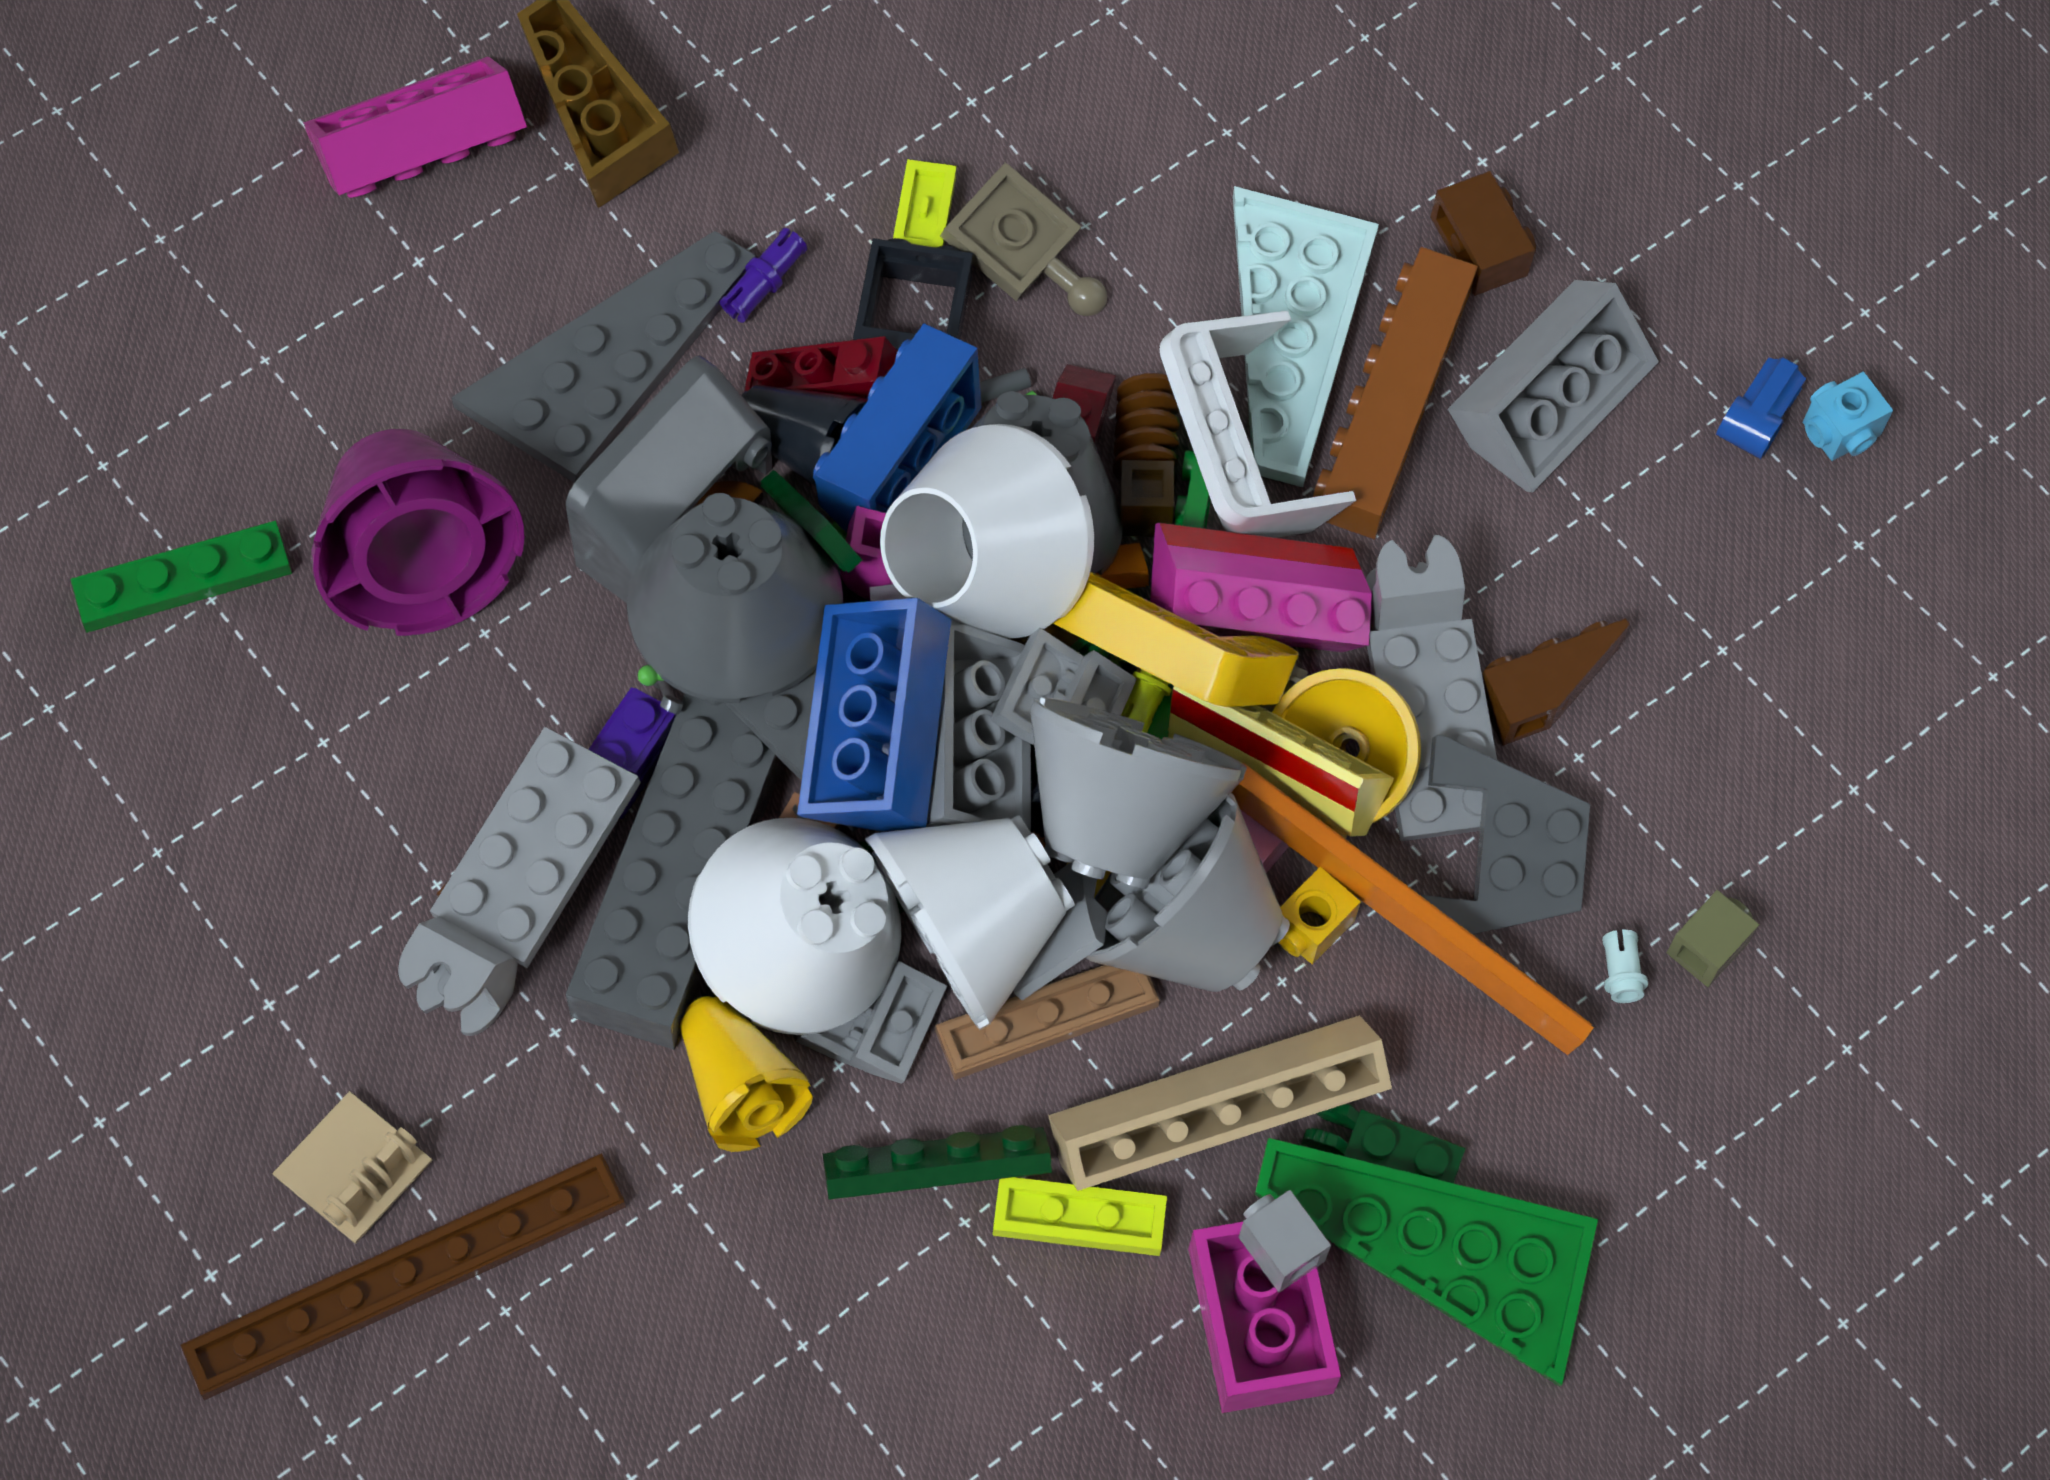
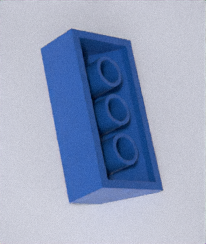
M923 323L912 340L906 339L901 344L896 354L895 364L885 377L880 376L875 380L870 389L868 401L859 414L854 413L847 419L841 432V439L831 453L825 452L819 458L813 472L818 503L846 533L849 521L857 506L887 513L893 502L937 451L951 438L966 431L982 408L977 347Z
M919 598L825 605L797 815L803 818L876 831L926 827L951 619Z

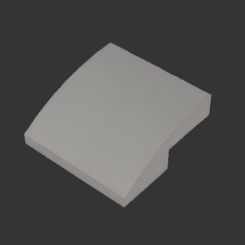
M1039 628L1029 636L990 721L1034 745L1030 713L1034 698L1039 701L1041 697L1055 698L1121 715L1137 678L1095 650L1082 656L1051 634Z
M1073 863L1067 864L1054 873L1055 878L1059 877L1075 906L1066 911L1065 916L1013 990L1014 994L1021 1000H1024L1104 945L1108 912L1094 899L1097 879L1072 870Z
M898 961L883 992L866 1011L835 1029L816 1034L798 1035L796 1042L870 1074L902 1084L908 1075L947 985Z

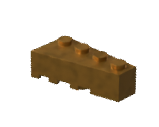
M536 0L517 13L529 47L598 208L679 153L669 122L569 0Z

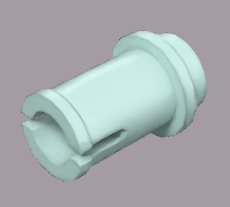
M1617 930L1604 935L1602 939L1609 976L1604 982V988L1606 992L1611 994V999L1615 1002H1635L1644 997V989L1648 986L1647 977L1641 974L1637 945L1638 935L1632 930H1622L1624 951H1620Z

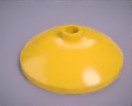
M1338 668L1320 671L1307 676L1293 685L1282 696L1280 703L1272 711V713L1343 751H1345L1346 744L1350 740H1356L1360 747L1356 758L1394 778L1373 823L1391 813L1404 800L1412 788L1421 758V740L1418 725L1405 699L1383 679L1354 669Z

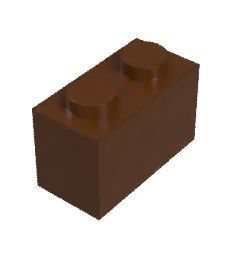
M1491 171L1437 190L1430 216L1452 257L1478 266L1471 290L1474 296L1528 276L1533 256L1536 253V243L1532 232L1527 226H1521L1513 212V201L1508 190L1503 186L1499 187Z

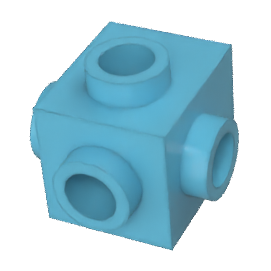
M1863 371L1838 385L1835 381H1832L1820 387L1811 396V404L1802 423L1805 425L1810 441L1816 447L1822 448L1829 459L1833 461L1848 452L1851 456H1856L1872 446L1877 437L1882 434L1893 409Z

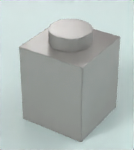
M1291 1190L1277 1199L1268 1194L1257 1200L1244 1212L1243 1215L1246 1219L1243 1221L1238 1238L1278 1292H1281L1325 1262L1331 1245Z

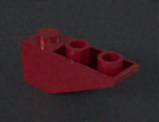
M883 336L752 352L744 392L749 391L755 385H765L864 397L868 400L870 389L875 380L880 376L885 377L895 364L898 350Z

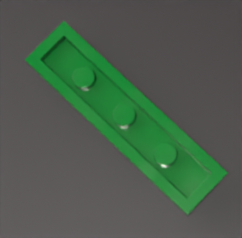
M275 520L74 577L70 580L82 624L86 633L287 576L292 574Z

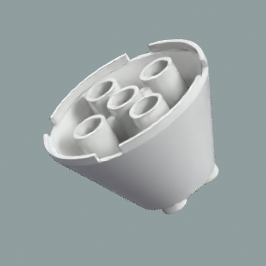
M1019 815L1012 819L1004 818L874 833L865 840L868 846H871L874 850L872 854L877 864L885 874L893 892L930 954L934 953L937 956L936 960L947 977L946 980L977 1028L982 1030L991 1024L1065 916L1066 911L1075 906L1073 899L1059 877L1055 878L1048 866V863L1051 862L1049 856L1036 835L1030 833Z
M778 818L756 823L737 832L719 846L710 857L701 874L696 879L690 898L688 910L689 939L693 956L706 983L723 1003L727 1001L740 1013L750 1018L752 1024L773 1032L791 1035L816 1034L835 1029L855 1019L866 1011L881 995L898 960L901 944L900 913L895 894L876 860L858 842L845 833L817 821L801 818Z

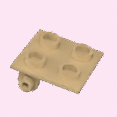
M349 1091L272 1174L356 1244L433 1160L415 1145L417 1141L409 1132L402 1127L396 1130Z

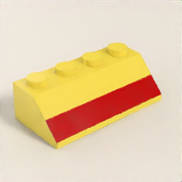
M1176 686L1173 687L1168 728L1169 738H1173L1174 734H1178L1218 750L1241 763H1245L1345 839L1347 835L1350 837L1367 835L1394 780L1392 776L1259 705L1222 707L1201 700Z

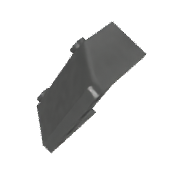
M700 355L693 357L678 371L582 473L572 486L566 499V510L576 567L626 603L633 571L646 548L665 529L688 513L730 466L738 471H744L749 467L756 468L764 475H767L773 469L770 429L720 369Z

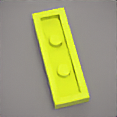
M1017 1177L999 1179L993 1236L1160 1256L1167 1196L1099 1187H1088L1077 1191L1073 1184Z

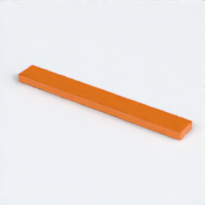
M1242 763L1247 768L1244 778L1232 791L1240 810L1316 867H1322L1349 892L1566 1055H1569L1586 1040L1594 1028L1589 1021L1245 763Z

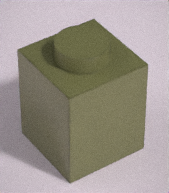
M1716 890L1676 933L1666 953L1709 988L1749 944L1760 924L1753 919L1751 912L1743 903L1734 898H1727L1720 891Z

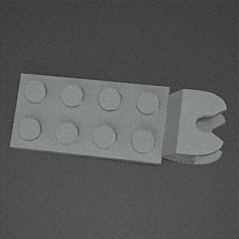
M1434 535L1425 553L1426 563L1419 562L1416 568L1408 566L1406 554L1393 540L1387 542L1378 555L1376 568L1371 570L1366 577L1372 593L1369 646H1367L1371 673L1389 683L1405 699L1415 716L1421 740V758L1416 779L1407 796L1395 808L1400 841L1480 831L1482 792L1428 785L1431 745L1434 736H1446L1497 760L1472 619L1462 620L1465 584L1461 563L1452 544L1440 535Z
M546 727L543 728L431 908L430 913L434 918L419 923L402 952L398 967L400 981L407 989L418 984L417 1003L425 1014L443 1005L447 1011L455 1012L462 1010L460 1012L461 1032L466 1036L477 1035L495 1022L513 994L518 963L526 968L530 965L641 782L637 775Z

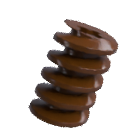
M1144 373L1124 380L1117 389L1116 441L1114 442V455L1116 458L1113 460V473L1115 477L1121 481L1122 460L1174 461L1175 468L1178 463V456L1174 450L1178 448L1179 437L1175 432L1179 430L1180 420L1176 414L1180 411L1167 375ZM1174 471V484H1175L1176 481H1177V474H1176V472Z

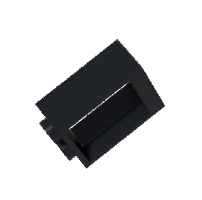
M873 238L853 340L885 336L899 350L901 344L906 339L912 340L915 336L914 333L873 328L883 277L954 287L946 334L961 340L972 280L973 253L963 252L952 246H939L936 248L911 244L899 238L888 240Z

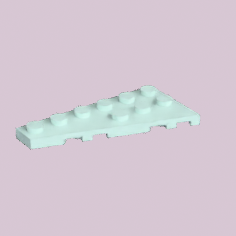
M1234 186L1233 209L1241 316L1288 311L1291 321L1253 351L1244 355L1251 450L1261 476L1303 487L1379 224Z

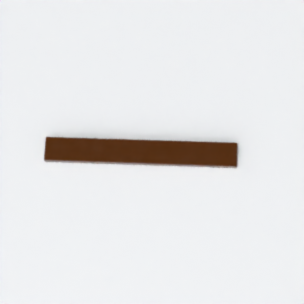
M601 1153L180 1344L200 1394L204 1400H207L626 1208L625 1201Z

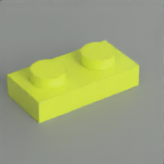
M907 159L893 238L903 239L911 244L936 248L944 246L945 240L940 235L949 221L957 166Z

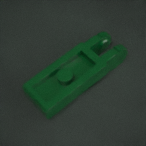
M1343 1104L1316 1113L1317 1116L1326 1121L1353 1130L1349 1143L1338 1135L1318 1128L1306 1129L1302 1139L1305 1146L1450 1183H1454L1466 1149L1361 1109L1359 1113L1349 1104Z

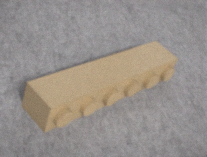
M1359 1015L1048 1116L1060 1164L1077 1191L1392 1089L1382 1039Z

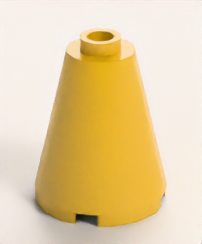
M706 996L695 1000L688 1006L680 1022V1029L708 1132L717 1146L730 1152L749 1151L760 1147L756 1139L771 1131L774 1132L776 1138L787 1133L804 1117L812 1104L813 1095L809 1091V1086L811 1087L806 1075L727 1001L723 1003L718 997Z

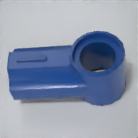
M1768 357L1744 396L1738 395L1732 403L1716 435L1761 460L1777 436L1784 422L1782 418L1792 406L1806 380L1799 371L1798 365L1783 357L1780 359Z

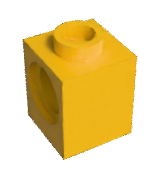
M1319 867L1280 907L1282 915L1289 920L1290 926L1286 935L1278 943L1289 954L1295 957L1301 955L1313 965L1355 922L1361 901L1322 867ZM1306 912L1316 913L1325 920L1326 924L1319 927L1309 926L1301 920L1300 915Z

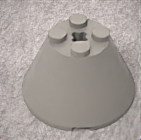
M1041 697L1040 701L1034 698L1030 709L1046 843L1044 849L1048 856L1073 863L1072 870L1092 878L1103 879L1105 872L1110 871L1117 873L1116 879L1120 882L1137 888L1147 889L1150 878L1243 780L1247 769L1238 760L1204 744L1178 734H1174L1173 738L1163 737L1161 740L1153 735L1142 732L1143 722L1105 710L1048 697Z
M1232 792L1150 878L1147 889L1137 888L1120 882L1116 879L1117 873L1111 872L1094 898L1108 912L1104 945L1093 951L1086 959L1091 962L1211 992L1222 991L1232 985L1238 990H1243L1253 983L1261 969L1258 964L1271 946L1277 944L1286 935L1290 922L1282 915V910Z

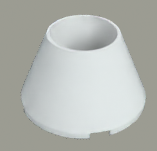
M983 425L968 429L954 436L930 459L893 502L885 515L881 529L880 547L882 560L890 580L906 598H919L950 619L1004 638L1030 636L1039 628L1045 629L1058 618L1065 617L1076 604L1085 588L1094 552V529L1089 502L1086 495H1079L1074 481L1067 471L1071 465L1047 440L1034 432L1014 425ZM963 519L965 520L971 535L973 546V561L970 558L964 543L962 530Z

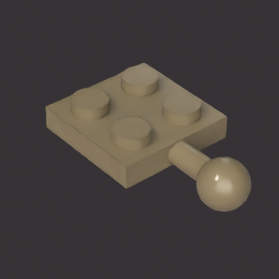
M1006 162L952 219L940 235L952 247L963 252L973 253L972 264L1016 302L1042 273H1045L1068 293V304L1079 315H1096L1104 309L1107 303L1106 288L1098 279L1093 277L1080 278L1057 258L1077 235L1081 226Z

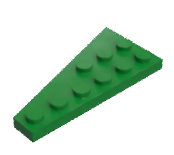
M1268 1138L1256 1186V1196L1262 1198L1271 1194L1274 1199H1277L1291 1190L1327 1241L1557 1386H1562L1598 1219Z

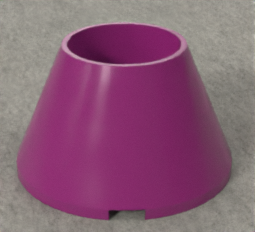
M409 429L383 430L368 435L356 442L345 452L336 467L311 550L312 573L323 600L334 613L346 622L368 631L369 626L394 629L397 636L430 633L450 627L473 616L499 595L509 582L507 574L516 556H522L525 537L524 525L514 498L508 489L491 474L421 432Z

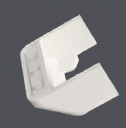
M1288 311L1184 323L1168 333L1160 344L1161 360L1210 499L1227 532L1271 538L1309 533L1356 501L1353 491L1274 504L1270 503L1219 358L1249 354L1291 321Z

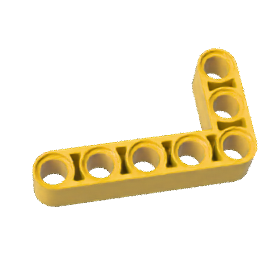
M1090 572L1085 588L1073 608L1065 617L1058 618L1053 622V624L1201 700L1222 707L1280 703L1299 655L1295 649L1288 645L1263 636L1219 637Z

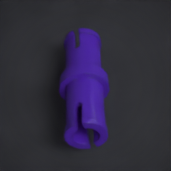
M783 228L777 238L759 258L753 257L746 264L744 276L720 300V305L724 311L733 319L739 313L737 320L744 323L750 313L769 292L775 293L783 284L782 276L807 251L808 248L804 240L794 231L791 233L790 229Z

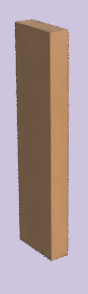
M1103 965L1041 987L1024 1000L1017 996L1007 999L991 1024L982 1030H979L970 1016L965 1014L935 1025V1032L954 1080L1152 1010L1159 1006L1160 1000L1149 976Z

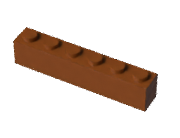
M1420 247L1414 265L1404 263L1395 287V291L1402 293L1398 305L1388 303L1379 328L1380 332L1386 334L1381 346L1374 343L1371 345L1363 368V372L1370 376L1365 387L1356 384L1346 411V414L1352 415L1353 419L1349 429L1339 427L1330 451V455L1337 458L1332 471L1322 469L1313 497L1353 491L1356 501L1326 521V523L1374 540L1376 539L1470 296L1478 266L1424 247Z

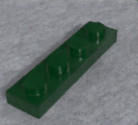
M1025 1125L1011 1126L1003 1132L979 1135L972 1132H958L946 1139L938 1140L901 1139L892 1145L865 1148L859 1145L842 1147L836 1152L822 1153L828 1200L1052 1173L1051 1154L1044 1127L1032 1128Z

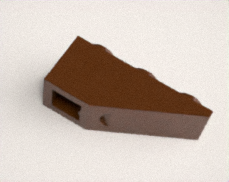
M1626 618L1608 624L1607 621L1596 622L1582 630L1579 636L1565 641H1561L1560 638H1553L1538 645L1532 653L1516 659L1511 655L1503 656L1487 665L1483 671L1482 678L1490 721L1503 746L1550 729L1621 647L1630 625Z

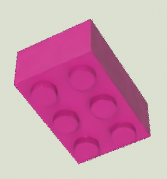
M1243 1222L1193 1230L1188 1251L1222 1413L1334 1394L1341 1375L1317 1267L1281 1292H1278L1238 1238Z

